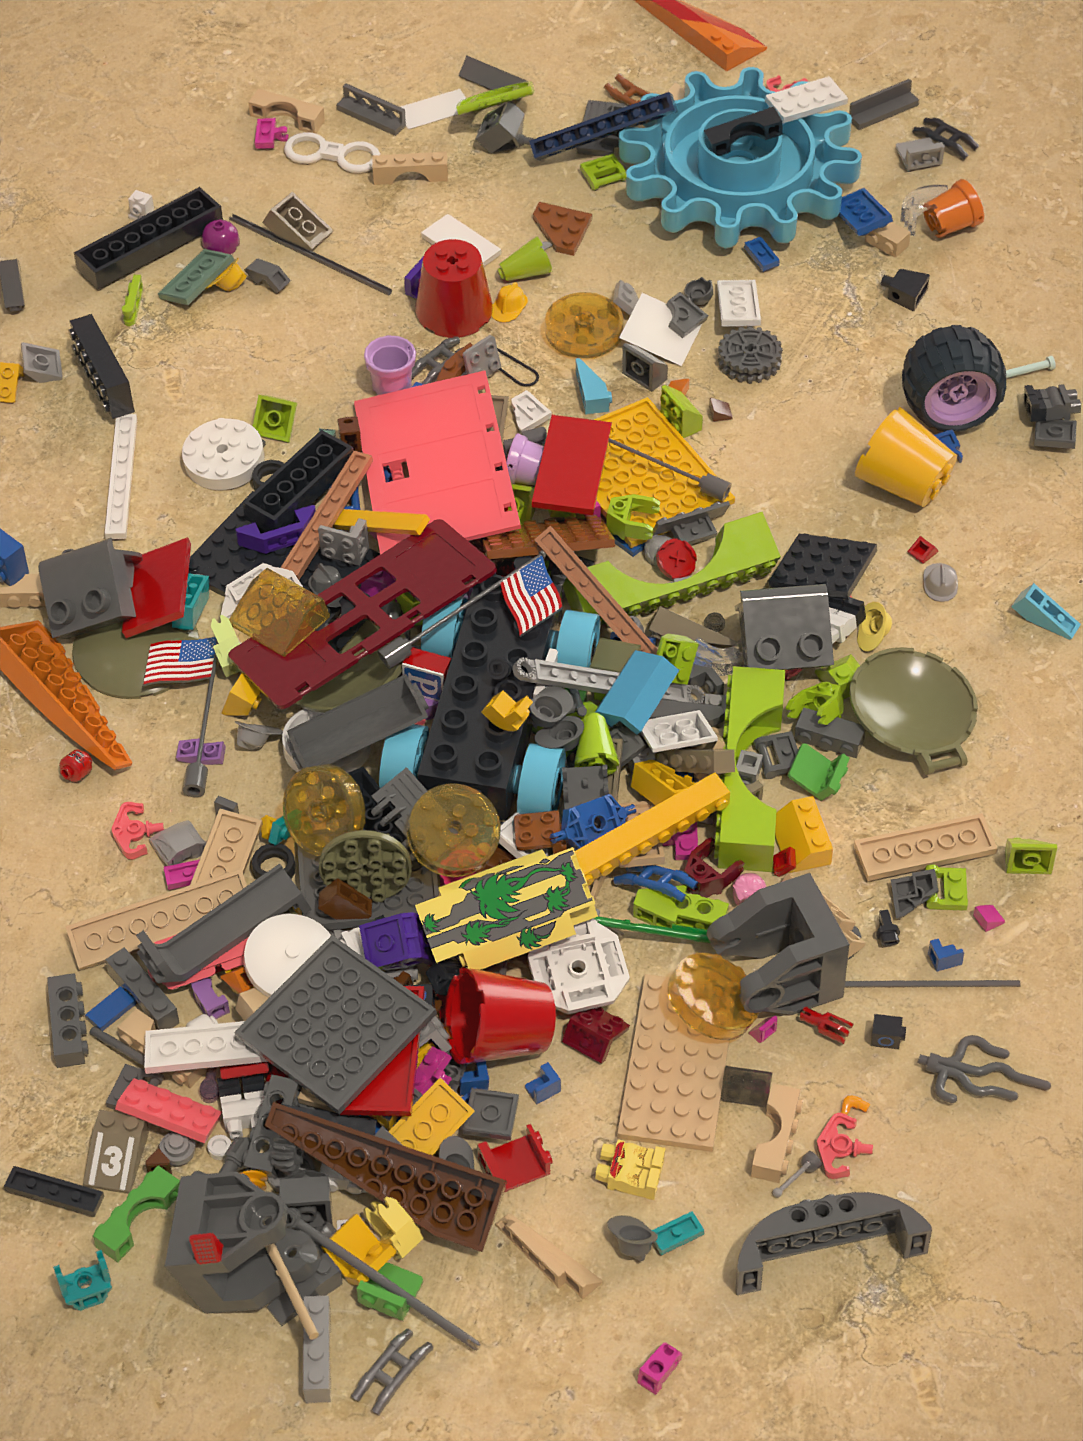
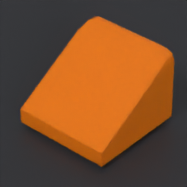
M673 380L668 386L686 395L689 390L690 380Z

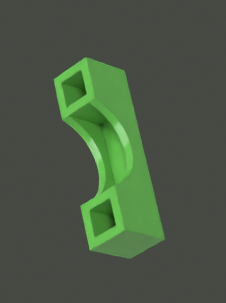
M160 1166L148 1172L143 1182L136 1189L130 1191L122 1205L117 1206L112 1211L108 1220L96 1228L93 1235L95 1247L102 1250L104 1254L118 1263L134 1246L130 1232L133 1220L140 1213L149 1209L167 1210L177 1200L180 1180Z

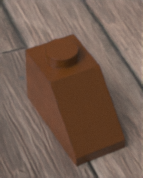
M336 878L319 892L318 909L335 920L369 919L372 916V900Z

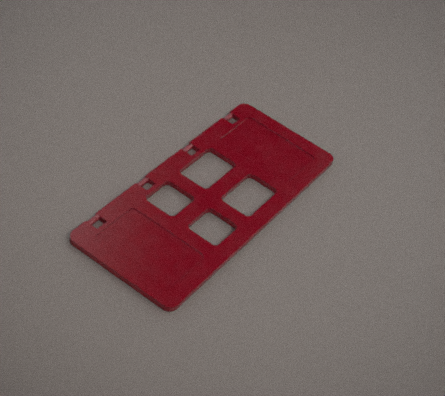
M437 519L429 523L421 535H410L234 647L230 650L228 656L231 662L278 709H286L301 700L306 694L315 691L358 663L359 660L368 654H372L411 629L422 619L428 618L459 598L473 586L493 576L497 569L489 558L442 519ZM380 571L387 572L396 580L393 584L372 597H368L357 587ZM474 578V580L468 583L467 585L464 584L470 579ZM405 592H409L420 602L419 605L397 619H392L381 609L384 605ZM341 596H344L355 606L354 609L319 631L313 630L304 621ZM418 613L420 614L419 616H417V617H415L414 619L410 620V618L413 617L414 615H416V614H418ZM365 618H368L379 628L377 632L342 654L336 652L328 644L330 640ZM364 649L363 652H361V653L358 654L357 656H354V654H356V653L359 652L360 650ZM306 685L309 686L301 692H298V690L305 687Z

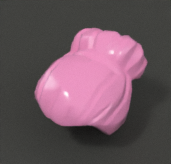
M744 873L738 876L733 883V899L736 905L741 904L757 890L765 888V881L756 873Z

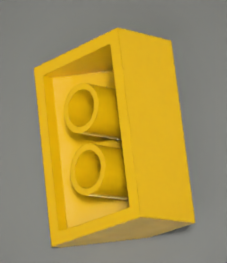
M241 673L229 692L222 710L223 715H249L251 710H256L262 701V698H260L262 692L243 673Z
M813 796L792 800L776 812L775 839L779 850L782 851L792 847L795 849L796 869L788 873L831 865L833 847Z

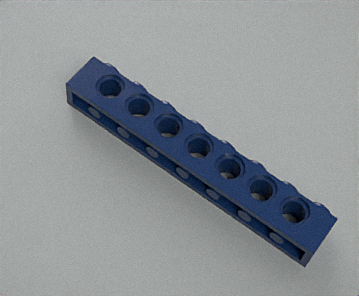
M666 92L532 139L529 143L534 159L539 161L617 134L625 128L637 127L678 111L673 94Z

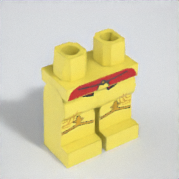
M618 1140L616 1145L603 1144L600 1159L611 1161L612 1164L608 1166L598 1163L595 1179L608 1183L607 1189H616L624 1193L655 1200L666 1148L656 1146L655 1149H650L633 1143H625L622 1140Z

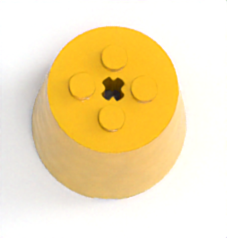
M899 407L898 410H893L873 434L868 442V445L871 447L866 456L864 454L861 455L855 469V476L921 507H925L931 500L937 497L942 486H945L949 481L957 455L907 411Z

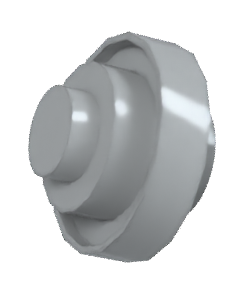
M176 1132L168 1133L160 1142V1150L167 1156L173 1166L188 1163L195 1154L196 1146L194 1139Z

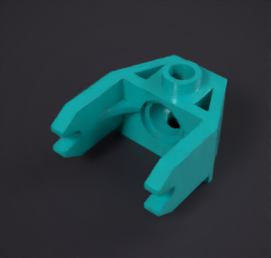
M102 1250L96 1251L98 1264L87 1268H79L65 1276L61 1272L60 1265L53 1266L62 1297L67 1305H72L75 1309L82 1311L105 1302L112 1286ZM86 1284H89V1285H90V1286L87 1287V1288H81L83 1285H86Z

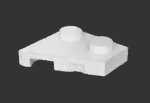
M528 390L511 399L520 434H522V431L534 429L551 419L552 412Z

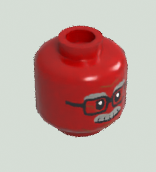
M73 750L60 760V773L71 782L80 781L92 770L90 755L85 751Z

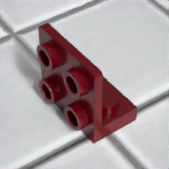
M602 1007L580 1011L570 1018L562 1042L602 1064L606 1061L612 1041L628 1031L630 1024L624 1022L621 1017L613 1016L604 1011Z

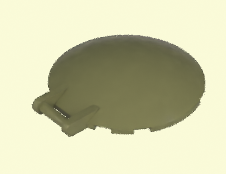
M367 619L340 650L339 654L346 652L377 632L379 628ZM404 633L398 636L402 639L406 638ZM362 649V650H360L359 652H357L356 654H354V656H357L358 654H360L361 652H363L364 649ZM375 651L315 691H311L303 696L296 704L313 712L325 713L397 679L402 672L403 661L388 669L380 659L378 652ZM306 685L305 687L298 690V692H301L309 686Z
M124 621L75 637L72 655L75 668L82 679L88 682L92 689L104 695L120 699H141L140 696L152 693L155 696L170 690V686L175 684L156 683L143 686L151 644L170 640L200 639L196 626L193 630H181L180 628H173L172 622L126 638L122 633Z
M898 647L885 649L866 658L865 662L855 671L850 685L851 705L862 726L883 744L901 752L914 754L926 775L934 773L935 770L956 765L959 767L966 766L968 760L961 744L972 733L977 721L978 710L975 692L966 677L956 667L952 668L944 663L943 658L928 651L926 654L914 651V648ZM950 752L953 756L952 758L932 762L930 756Z

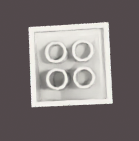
M700 710L649 719L641 731L653 753L687 746L697 747L703 743L718 741L717 735Z

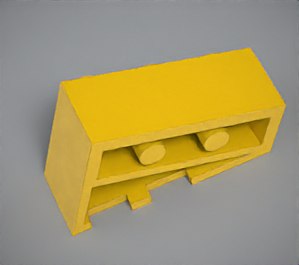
M652 759L634 764L631 787L656 806L695 783L692 782V777L685 775L683 778L674 774L675 769Z

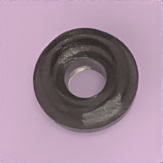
M713 612L705 618L704 626L715 632H720L725 627V619L720 613Z

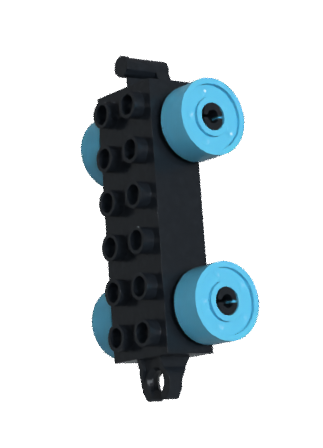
M530 556L517 557L514 560L515 570L533 558ZM494 574L482 583L473 586L470 600L504 577ZM500 585L421 638V650L451 658L450 667L430 733L427 726L413 724L386 737L380 764L379 787L382 788L407 767L446 813L449 811L467 814L462 819V832L464 834H470L476 830L481 822V817L507 821L514 794H518L517 813L519 814L557 811L563 787L562 767H565V749L544 748L530 743L528 746L533 727L530 712L517 731L503 730L494 725L481 713L492 697L501 691H504L515 702L526 696L532 700L537 683L521 681L514 675L513 671L505 679L491 678L487 672V665L495 657L508 658L512 665L521 658L545 661L551 648L558 651L557 663L590 668L600 638V615L566 610L562 619L561 609L520 637L517 622L505 602ZM555 585L562 601V586ZM463 594L424 619L422 632L470 601L468 595ZM521 666V670H523L522 672L528 674V670L524 666Z

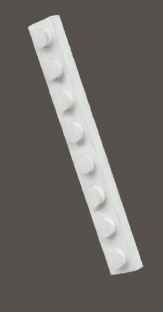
M128 414L116 418L105 526L106 539H126L137 428L136 414Z

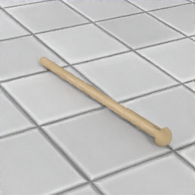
M275 1244L265 1246L277 1268L275 1272L280 1277L311 1340L316 1339L319 1333Z

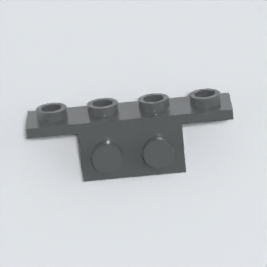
M729 501L723 503L716 502L710 507H699L686 514L682 512L672 518H661L653 528V536L672 531L676 539L684 540L690 545L714 538L718 533L711 519L724 515L730 503Z

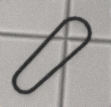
M497 348L498 352L534 372L536 380L528 384L521 383L502 368L498 370L521 386L528 387L538 382L539 374L535 369Z

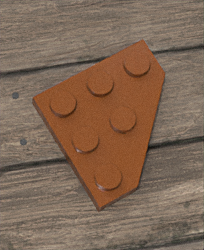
M539 202L533 213V220L536 224H539L542 233L547 240L551 241L556 252L574 256L592 221V214Z

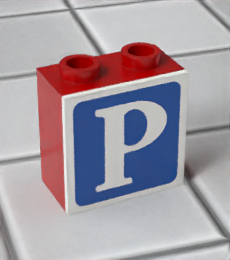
M413 648L410 650L412 655L402 663V675L406 674L411 684H417L424 698L439 702L451 658Z

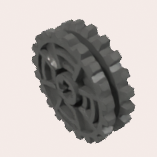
M748 326L747 329L739 327L737 331L732 329L730 334H725L719 342V367L723 369L725 375L729 374L731 379L737 378L738 382L747 381L752 383L757 381L760 383L762 379L769 380L770 376H775L777 370L781 368L783 351L781 341H777L776 335H770L771 331H762L760 327L757 329H753L752 326Z

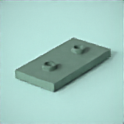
M203 249L159 291V298L189 305L234 261L233 255Z

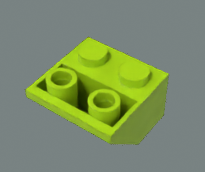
M666 385L661 386L660 412L681 436L686 438L701 431L703 416L681 391Z
M666 634L661 637L656 655L663 656L679 669L672 683L688 685L699 643L686 636Z

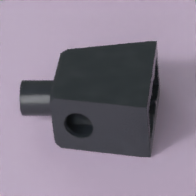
M899 269L894 278L884 275L880 285L889 288L888 299L914 312L928 290L930 275Z

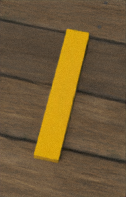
M343 509L333 527L338 530H350L352 526H355L358 518L366 520L368 532L421 535L430 518L426 514Z

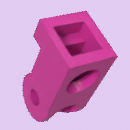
M664 1342L639 1369L637 1383L657 1395L662 1388V1384L680 1363L683 1353Z

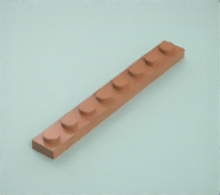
M353 451L281 566L283 569L293 571L298 580H300L320 547L319 526L333 527L372 464V455Z
M549 526L535 539L538 545L622 642L641 645V652L657 654L658 649L552 526Z

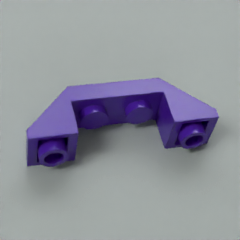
M311 505L295 510V524L260 534L256 523L236 528L237 543L239 546L262 553H269L295 545L316 512L315 506Z

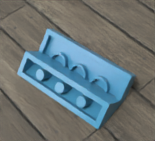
M635 650L595 713L604 716L606 723L611 727L621 721L637 735L644 728L679 669L663 656Z

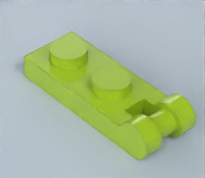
M133 275L132 282L128 284L129 296L125 297V305L122 306L123 320L126 326H133L136 322L143 293L141 275Z

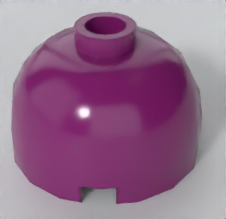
M215 220L208 223L202 233L203 249L233 254L237 250L236 247L240 245L237 228L227 220Z

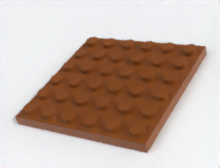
M596 514L586 515L584 519H577L575 516L565 517L563 521L549 518L545 519L543 523H536L535 520L524 521L521 529L479 538L486 557L489 559L539 555V551L544 550L535 539L549 526H552L572 551L615 547L614 537L601 517H597Z

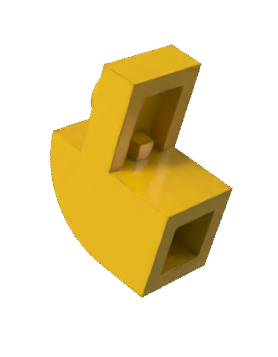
M501 691L492 697L481 713L497 727L507 731H517L529 716L530 711L528 708L533 701L526 696L515 702L504 691Z

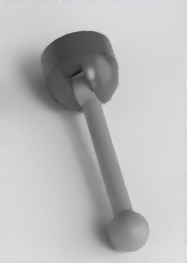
M808 1151L801 1158L802 1167L781 1187L773 1190L775 1197H781L782 1191L804 1171L814 1172L822 1166L821 1160L814 1152Z

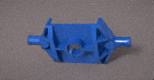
M607 794L563 810L561 831L550 834V838H554L551 842L556 843L565 840L576 851L624 824L625 818L628 815L636 813L637 810L633 809L636 807L634 804L621 807L612 795ZM595 817H598L601 821L599 829L594 825Z

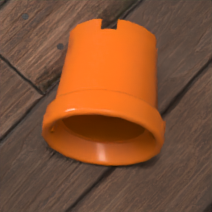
M964 179L958 180L950 189L923 205V207H927V210L923 211L926 223L931 231L937 230L938 234L935 236L938 238L966 227H976L984 222L985 215L981 200L973 186Z

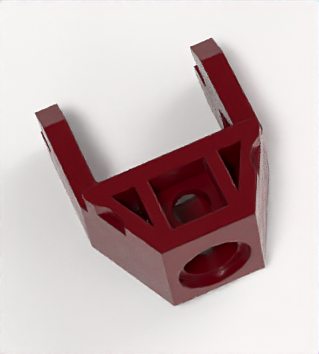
M712 837L707 838L692 850L684 872L696 880L698 884L694 890L687 886V890L691 894H698L705 898L714 894L719 895L723 889L741 875L744 871L743 866L745 863L742 860H738L721 874L703 861L715 848V839Z

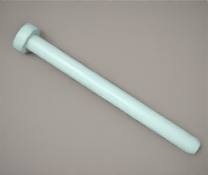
M1048 356L1044 361L1006 370V378L1045 368L1053 370L1056 367L1053 356Z

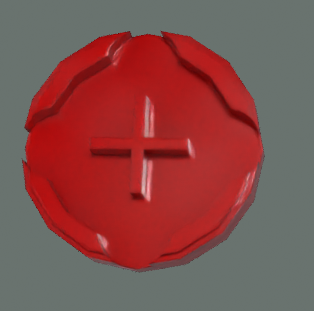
M673 538L667 540L659 547L656 554V563L659 570L666 577L674 580L688 577L695 571L697 555L694 548L688 542Z

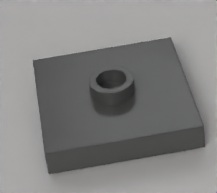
M1059 419L1036 422L1034 446L1075 449L1077 421Z
M471 1088L468 1105L475 1112L465 1121L463 1134L511 1141L519 1094Z

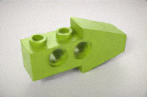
M686 885L675 886L679 891L686 894L683 902L660 891L647 888L638 889L633 904V917L650 925L672 928V924L708 930L715 920L729 913V903L719 899L714 900L701 897L698 894H688Z

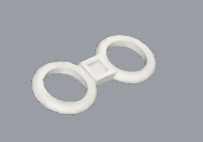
M309 132L299 133L290 137L284 147L286 156L293 162L310 164L321 159L337 161L341 168L351 173H365L373 169L372 159L362 165L348 163L345 160V156L351 151L364 150L372 155H380L379 150L367 142H352L344 146V144L326 141L320 135ZM301 141H313L320 146L316 153L307 156L296 154L292 150L293 146Z

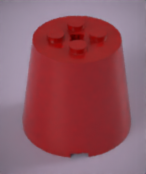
M447 239L439 241L430 246L423 256L416 300L417 319L424 328L427 327L434 331L435 335L441 337L460 338L478 332L481 326L490 321L493 312L492 299L481 254L474 245L463 240Z
M472 968L459 969V976L454 975L450 983L445 1005V1028L450 1030L451 1039H448V1042L452 1047L449 1051L457 1063L470 1064L542 1054L547 1051L554 1036L556 1008L552 991L546 983Z

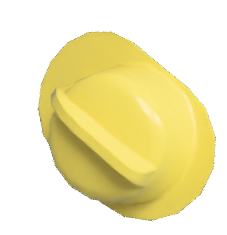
M871 602L865 606L866 619L859 625L857 643L863 651L869 652L877 648L892 627L890 615L879 602Z

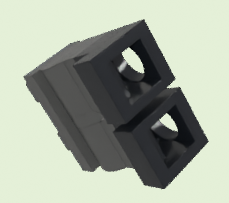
M1061 384L1058 385V388L1050 386L1046 389L1034 390L1033 385H1024L1023 403L1030 422L1059 420L1062 418L1070 420L1071 414L1081 413V401L1077 399L1076 389L1066 390L1065 385Z

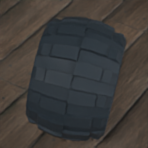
M962 325L939 327L921 336L915 341L916 344L909 348L903 364L904 369H902V388L909 407L928 427H935L938 431L943 432L951 429L957 432L965 431L984 423L986 419L998 411V406L1003 402L1006 392V368L1000 351L990 338H987L978 329L971 326L962 327Z

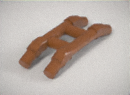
M620 73L616 75L615 79L627 90L624 94L614 88L609 82L604 86V89L610 93V96L627 105L641 102V99L636 101L630 98L634 94L641 97L649 94L646 90L625 79Z

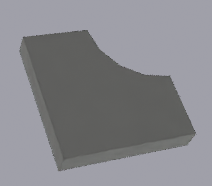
M681 292L668 300L666 304L673 316L668 327L682 338L708 318L704 311Z

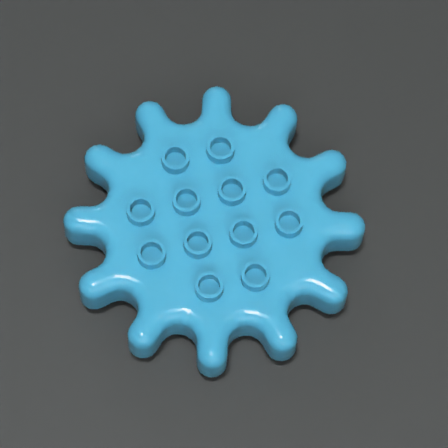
M755 67L744 68L740 72L738 82L730 87L714 85L703 72H690L685 77L684 99L674 100L677 113L642 124L646 128L628 127L620 131L619 156L621 160L629 164H637L629 167L626 172L627 196L633 201H644L654 198L663 199L661 205V224L667 232L675 233L691 222L702 221L710 223L715 227V241L723 248L735 246L739 240L740 232L748 227H762L769 231L777 242L789 243L796 236L798 213H811L826 220L836 218L841 210L842 189L837 184H853L860 176L862 161L860 151L854 148L842 147L850 140L851 115L845 111L838 110L824 114L816 113L782 123L783 135L768 140L758 136H744L732 144L730 153L717 156L706 147L703 130L770 108L765 102V95L775 92L764 87V74L762 70ZM800 81V82L795 83V84H794L793 86H791L790 88L795 87V86H799V85H802V84H805V83H809V82H807V81ZM646 94L641 98V101L658 96L659 94Z

